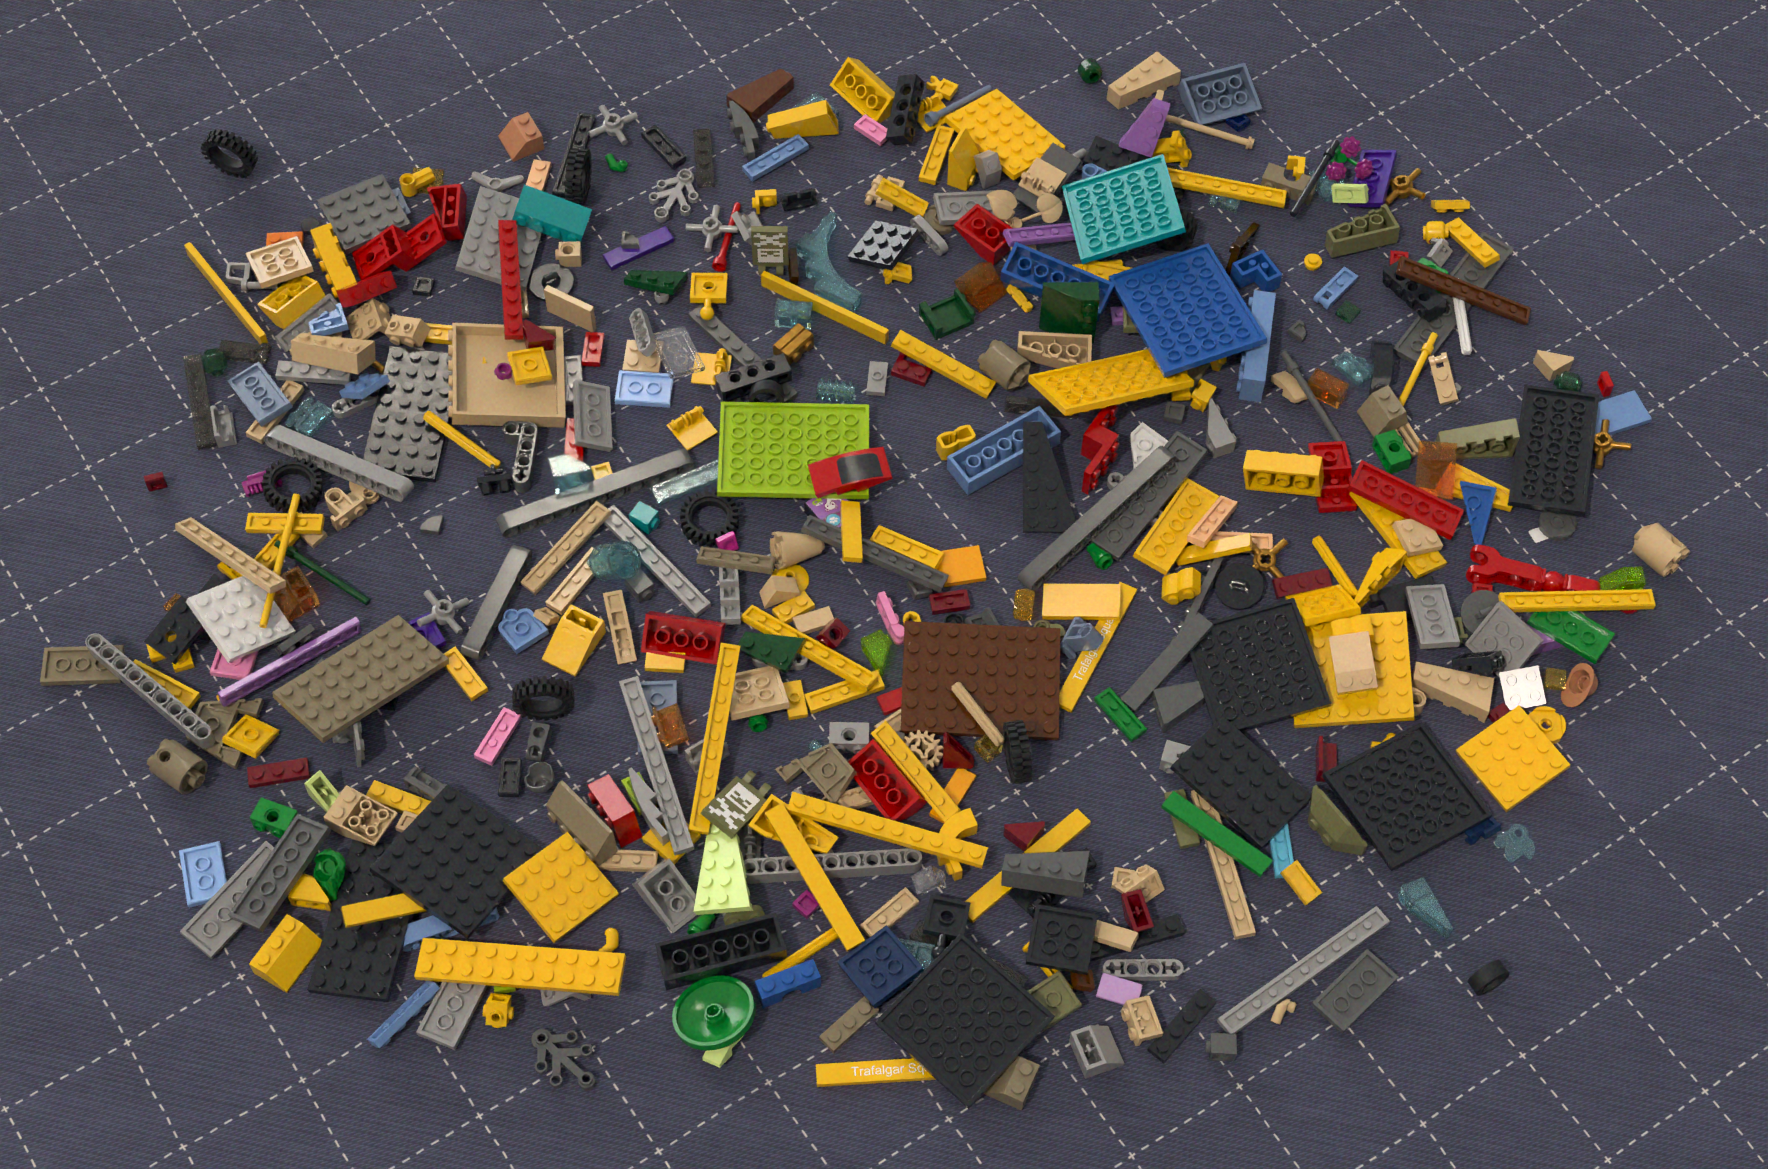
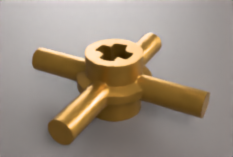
M1416 168L1409 176L1399 175L1395 179L1391 178L1389 185L1392 186L1393 192L1386 197L1385 203L1387 206L1396 197L1404 199L1413 195L1422 200L1425 198L1426 194L1413 188L1412 182L1422 173L1419 168Z
M1608 419L1602 420L1601 431L1594 436L1593 451L1597 454L1595 468L1602 469L1604 456L1609 454L1612 449L1631 451V443L1613 441L1608 434L1610 423Z
M1283 538L1272 549H1259L1252 541L1251 551L1254 553V565L1252 567L1257 571H1270L1275 578L1285 577L1275 566V555L1288 542ZM1261 556H1267L1269 558V560H1267L1268 564L1266 562L1263 564L1261 563Z

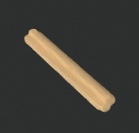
M961 682L955 683L952 686V691L995 746L1003 744L1005 739Z

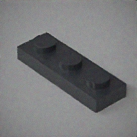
M656 125L641 132L642 138L672 169L687 161L686 155Z

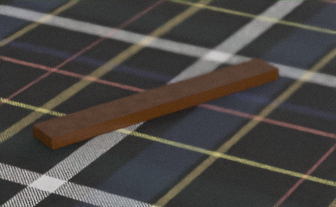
M1404 256L1399 258L1396 274L1522 325L1528 323L1530 307Z

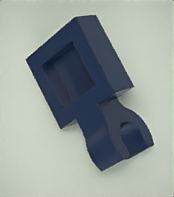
M1491 817L1487 821L1466 831L1465 834L1468 838L1465 839V842L1473 845L1480 836L1487 839L1501 830V824Z

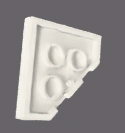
M1143 422L1130 434L1133 469L1159 446H1165L1168 440Z

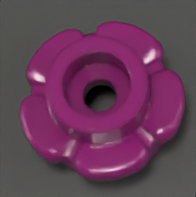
M500 363L495 368L494 374L500 380L510 379L512 377L511 366L507 363Z

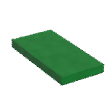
M1578 611L1534 612L1527 621L1529 626L1593 664H1596L1615 636V633Z

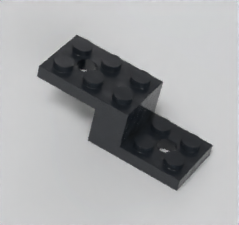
M213 574L199 593L224 584L226 581ZM183 596L177 600L144 641L148 646L174 664L179 661L199 635L207 641L211 639L187 605V599ZM171 634H176V639L168 642V637Z

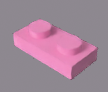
M866 114L854 124L855 130L879 146L888 140L886 138L887 128Z

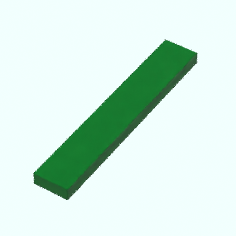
M1175 791L1162 804L1161 808L1260 878L1272 864V859Z

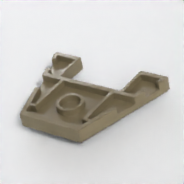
M255 698L252 701L239 699L237 702H233L226 707H223L220 701L200 702L195 714L210 726L215 736L213 746L201 749L230 767L237 769L243 752L235 748L226 747L222 743V737L233 727L238 713L258 718L264 704L263 699ZM186 736V738H187L188 741H190V742H192L193 744H195L196 746H198V745H197L195 742H193L188 736Z
M832 743L808 753V756L799 760L794 759L790 764L786 766L781 765L775 769L787 784L804 771L825 795L821 800L837 804L857 773Z

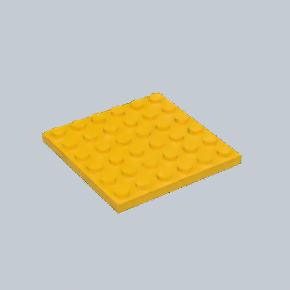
M1406 611L1370 614L1375 641L1371 643L1378 689L1338 695L1329 642V637L1333 636L1331 622L1319 623L1312 627L1304 625L1328 692L1331 706L1294 716V728L1414 721Z

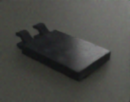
M1431 575L1379 589L1377 594L1369 596L1370 600L1367 603L1370 608L1383 605L1385 610H1380L1377 613L1406 611V619L1409 621L1412 620L1405 593L1406 586L1435 585Z

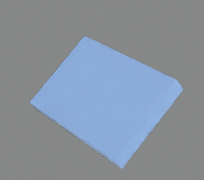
M619 370L615 404L670 408L674 374Z
M220 841L179 850L189 908L206 904L227 882Z

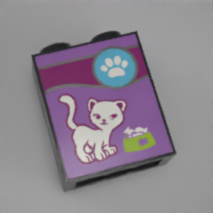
M811 498L804 502V512L808 517L811 515L841 528L840 503L841 500H849Z

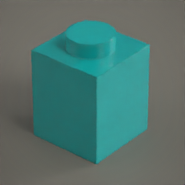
M640 501L629 514L630 522L637 529L647 534H650L653 529L655 530L660 523L658 511Z

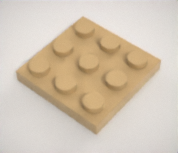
M297 236L246 253L249 264L262 289L314 272Z
M766 666L736 673L729 710L731 720L790 708L778 669Z

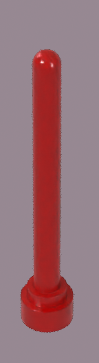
M739 202L734 204L731 215L736 211H740L741 204ZM730 216L728 225L735 226L736 223L732 216ZM725 233L719 256L714 258L712 268L715 271L723 272L726 270L727 261L725 257L733 233Z

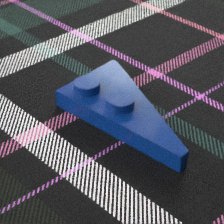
M1460 481L1475 545H1483L1497 488Z

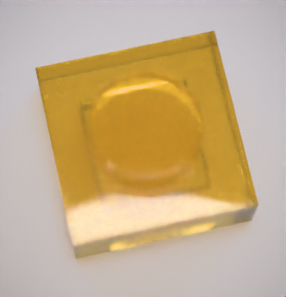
M1546 668L1544 688L1564 691L1566 688V670Z

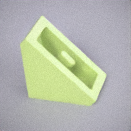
M320 770L304 783L309 796L326 812L340 795Z

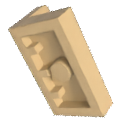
M1148 865L1139 867L1134 873L1123 878L1115 885L1116 890L1122 894L1141 889L1146 903L1165 890L1157 870Z
M1149 995L1125 1002L1121 1009V1016L1128 1025V1035L1130 1040L1134 1041L1135 1046H1140L1142 1041L1162 1037L1163 1031Z

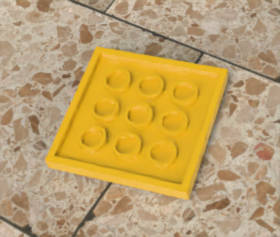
M1520 705L1456 749V754L1505 812L1514 808L1570 768V763Z
M568 832L503 878L505 885L553 943H556L619 894Z

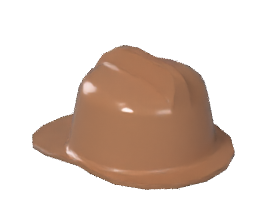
M1580 663L1571 670L1561 692V700L1567 707L1580 705L1587 696L1592 695L1596 691L1598 679L1589 664Z

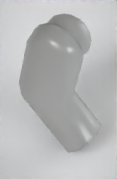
M1082 148L1072 155L1082 159L1087 155V151ZM1080 164L1076 170L1083 169V166Z

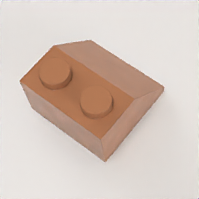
M528 112L512 118L498 135L499 140L513 162L544 150L543 136Z

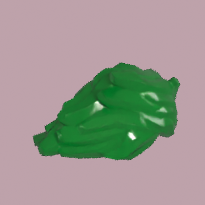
M328 848L316 855L313 875L329 901L337 899L338 889L344 878L346 862L341 853Z

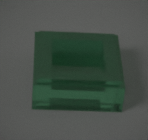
M1346 300L1336 310L1335 315L1350 324L1360 314L1361 309Z

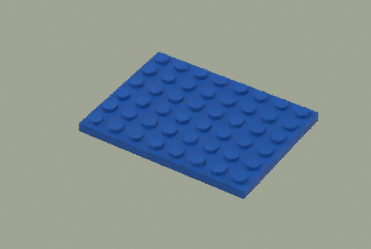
M1209 243L1109 276V281L1115 283L1114 291L1164 378L1267 343V337Z

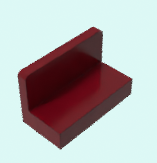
M1319 736L1316 743V781L1326 782L1322 777L1323 773L1337 766V744L1323 743V736Z

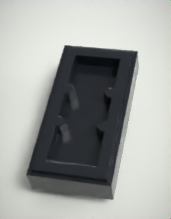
M501 758L499 797H519L521 758Z

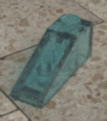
M1424 877L1402 885L1398 893L1400 903L1403 906L1405 905L1411 914L1444 938H1449L1453 927Z

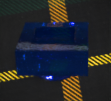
M1244 114L1226 119V124L1237 132L1251 123V119Z

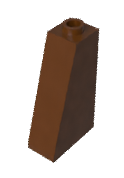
M778 69L726 95L727 107H729V101H734L747 113L754 123L794 89V77L789 72Z

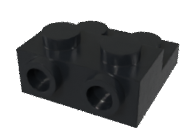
M1501 650L1463 653L1452 659V667H1459L1460 670L1471 669L1472 666V673L1487 676L1491 675L1492 672H1497L1500 667H1504L1505 658L1501 654Z

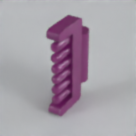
M266 470L246 476L247 481L242 482V488L246 497H250V492L252 495L255 492L259 493V489L263 492L262 479ZM281 479L277 481V483L275 484V488L277 487V485L278 487H282Z

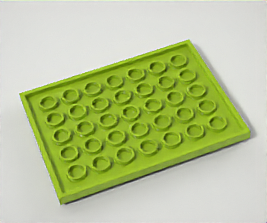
M721 402L717 496L817 498L808 465L843 453L869 449V405ZM869 488L860 492L853 489L841 495H837L834 492L821 498L869 499Z

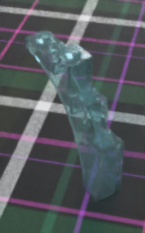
M830 211L827 216L823 217L820 226L813 230L812 235L805 233L802 238L798 239L796 243L797 256L807 260L805 264L806 277L816 281L814 286L815 295L855 313L861 304V292L851 287L839 276L828 256V242L837 225V214Z

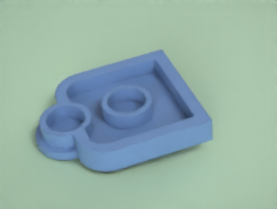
M528 608L518 611L515 609L506 610L498 626L500 635L516 654L549 634L544 624L534 617L533 611Z

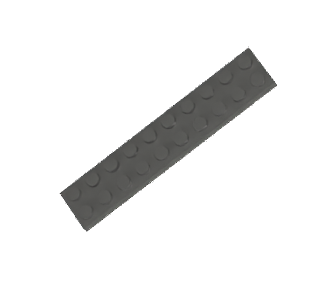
M1482 232L1479 237L1499 254L1500 260L1484 268L1467 252L1450 275L1485 289L1513 253L1514 248ZM1441 292L1440 295L1446 299V312L1430 322H1427L1418 315L1393 348V353L1416 365L1422 353L1423 344L1427 343L1430 334L1434 332L1438 334V337L1433 345L1434 349L1428 357L1435 356L1457 327L1452 296ZM1465 302V308L1467 313L1469 309L1472 307V304ZM1428 357L1422 367V370H1424L1429 363Z

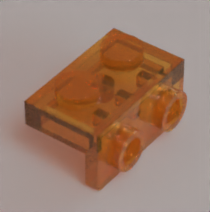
M677 703L658 710L656 707L652 708L653 715H651L654 726H658L659 731L656 734L660 743H664L667 748H671L690 740Z

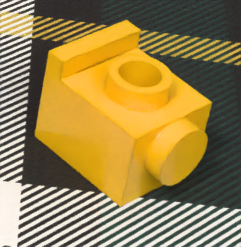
M1200 379L1197 387L1191 394L1193 400L1190 406L1204 412L1209 404V399L1213 397L1217 387Z

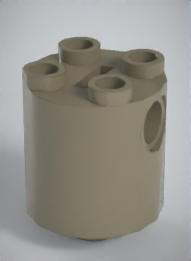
M993 340L989 345V349L982 353L977 360L980 363L979 369L1009 392L1019 386H1023L1028 380L1031 363L1002 341Z
M167 738L160 743L159 749L155 754L151 755L147 760V765L150 766L149 770L153 775L184 795L203 784L208 764L204 759L178 741L168 740Z

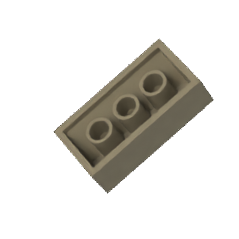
M561 780L546 804L548 810L547 817L552 823L556 822L559 825L563 834L568 832L585 851L584 853L588 858L600 866L618 852L613 831Z

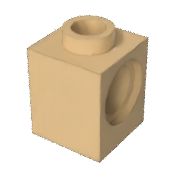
M580 241L559 242V249H555L556 260H559L560 265L564 267H581L582 250Z

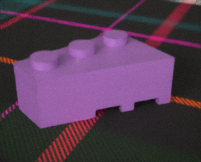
M1153 98L1139 118L1122 136L1119 147L1152 157L1167 117L1170 103Z

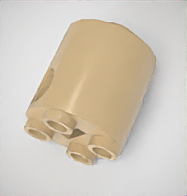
M1659 523L1642 527L1634 536L1632 552L1663 577H1666L1669 573L1673 574L1679 567L1677 563L1681 559L1684 560L1690 554V550Z

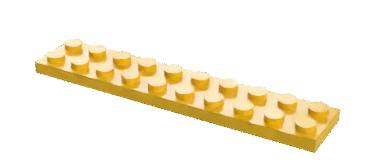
M423 938L414 977L416 980L619 996L626 955L625 953Z

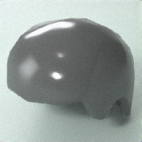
M536 762L528 767V775L524 776L528 790L534 793H545L552 788L555 783V774L550 764L547 762Z

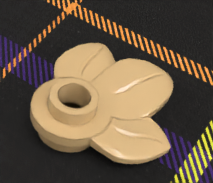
M349 481L351 492L347 496L352 501H358L357 496L359 495L365 499L366 504H373L378 501L379 493Z

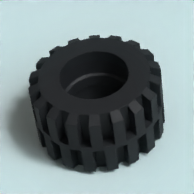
M1181 207L1179 209L1186 232L1154 242L1159 247L1174 252L1185 251L1191 247L1198 229V222L1192 213L1187 212L1188 210L1181 209Z

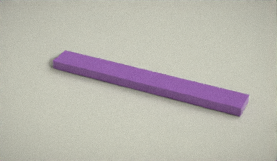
M354 617L219 691L220 703L223 707H226L361 632L360 621L357 617Z

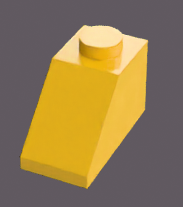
M308 874L301 875L288 895L292 906L331 911L332 905L315 878Z

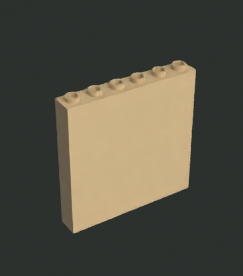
M452 323V330H448V341H452V345H448V356H452V360H448V371H452V375L448 376V386H452V390L448 392V402H452V406L448 408V417H452V424L503 426L508 421H523L535 423L537 427L564 428L566 413L563 327L538 326L556 337L554 350L545 351L552 380L515 385L513 375L510 379L500 380L494 374V370L500 363L509 364L507 352L526 349L524 337L523 340H504V325ZM483 357H485L487 363L483 364Z

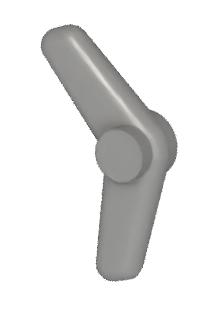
M473 172L471 178L476 182L498 192L520 184L524 179L522 175L504 179L490 178L478 172Z

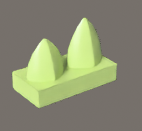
M1333 184L1331 186L1333 203H1367L1369 201V188L1367 184Z

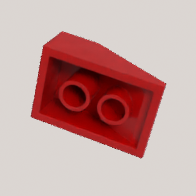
M979 204L972 207L954 224L955 229L978 255L993 266L1011 250L1003 235L1004 229H1012V227Z

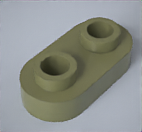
M752 905L753 911L728 912L723 920L725 925L764 916L765 913L761 906Z

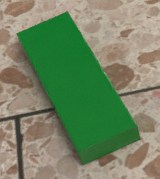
M1110 687L1094 697V701L1130 742H1133L1147 732V728Z

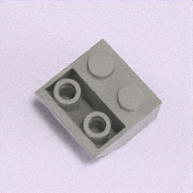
M1089 1025L1070 1033L1069 1042L1085 1079L1124 1065V1061L1108 1026Z

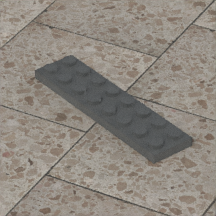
M1176 431L1164 446L1177 457L1175 464L1089 542L1091 544L1095 543L1111 554L1112 558L1117 561L1123 557L1207 455V449L1179 431Z

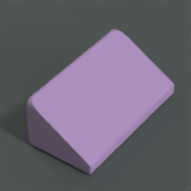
M1102 973L1096 997L1124 1005L1127 1000L1140 997L1143 985Z

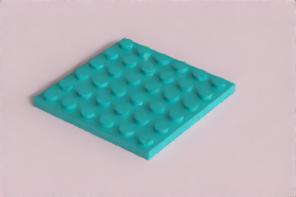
M1163 154L1062 186L1082 264L1186 232Z

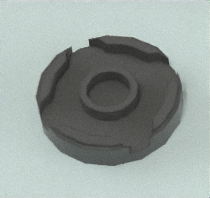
M1542 511L1538 519V526L1543 535L1549 539L1563 541L1574 534L1577 521L1574 515Z

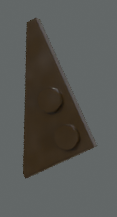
M1253 222L1243 235L1238 236L1236 242L1231 244L1229 249L1231 255L1225 270L1229 276L1232 263L1242 258L1249 246L1247 241L1251 236H1255L1260 224Z

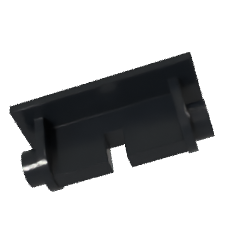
M812 188L801 190L800 193H784L780 197L784 211L818 204L816 189Z

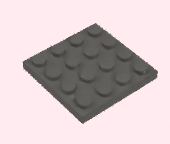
M383 174L317 200L328 223H331L333 232L337 236L345 254L359 249L392 224L403 231L411 228L410 221Z

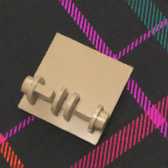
M1036 157L1028 171L1022 173V180L1018 186L1038 197L1045 193L1054 194L1067 173Z

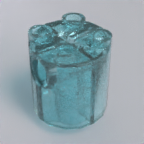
M631 542L603 543L592 550L587 564L593 575L604 582L632 578L637 574L641 566V556L637 547Z

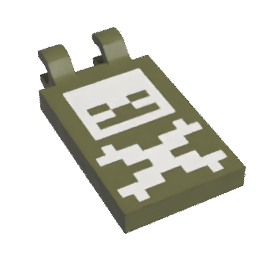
M751 226L753 265H758V275L761 276L763 271H766V267H776V276H784V265H789L788 226Z
M751 770L742 779L736 776L700 813L731 839L757 814L766 802L764 798L768 795V791L772 788L766 782L759 790L753 787L751 783L756 774Z

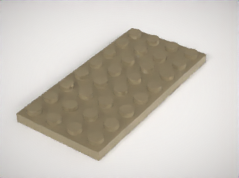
M397 615L273 691L272 694L278 703L324 743L449 664V658L403 618Z

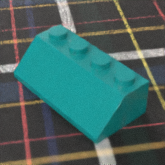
M524 184L512 220H516V224L533 229L565 242L580 241L581 243L592 209Z

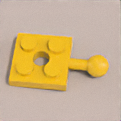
M692 273L690 303H704V307L700 310V316L703 320H711L714 317L711 303H726L727 273Z

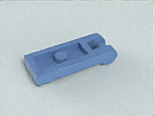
M1344 266L1314 296L1313 301L1321 303L1323 308L1329 310L1358 280V275Z

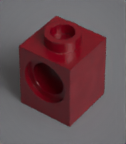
M835 618L827 623L816 638L823 645L834 649L848 635L850 630L838 618ZM830 631L834 634V639L830 637Z

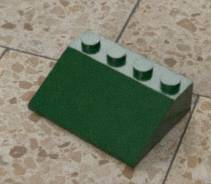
M1043 282L1039 329L1049 333L1092 335V343H1094L1100 301L1099 283Z

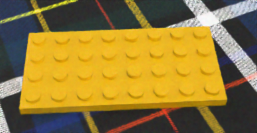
M1148 349L1031 374L1028 377V382L1065 416L1089 412L1093 409L1105 408L1111 405H1120L1124 402L1137 401L1138 399L1150 398L1155 395L1168 394L1194 386V380L1184 371L1164 378Z

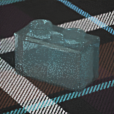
M777 299L774 313L775 326L793 328L799 323L805 329L811 330L813 302Z

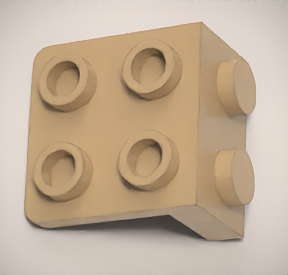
M371 298L346 318L352 339L367 340L378 331L385 333L391 320L388 306L374 298Z

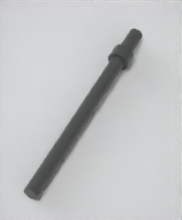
M1283 351L1280 355L1287 364L1286 368L1299 383L1335 442L1343 441L1300 373L1296 361L1293 362L1287 351Z

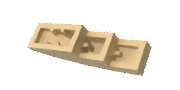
M622 590L603 593L617 664L635 662L637 658Z

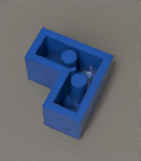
M1262 249L1232 263L1230 277L1239 288L1255 282L1261 291L1271 292L1280 287L1282 273Z

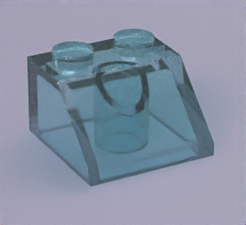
M557 455L553 458H548L556 494L592 481L589 465L569 455Z

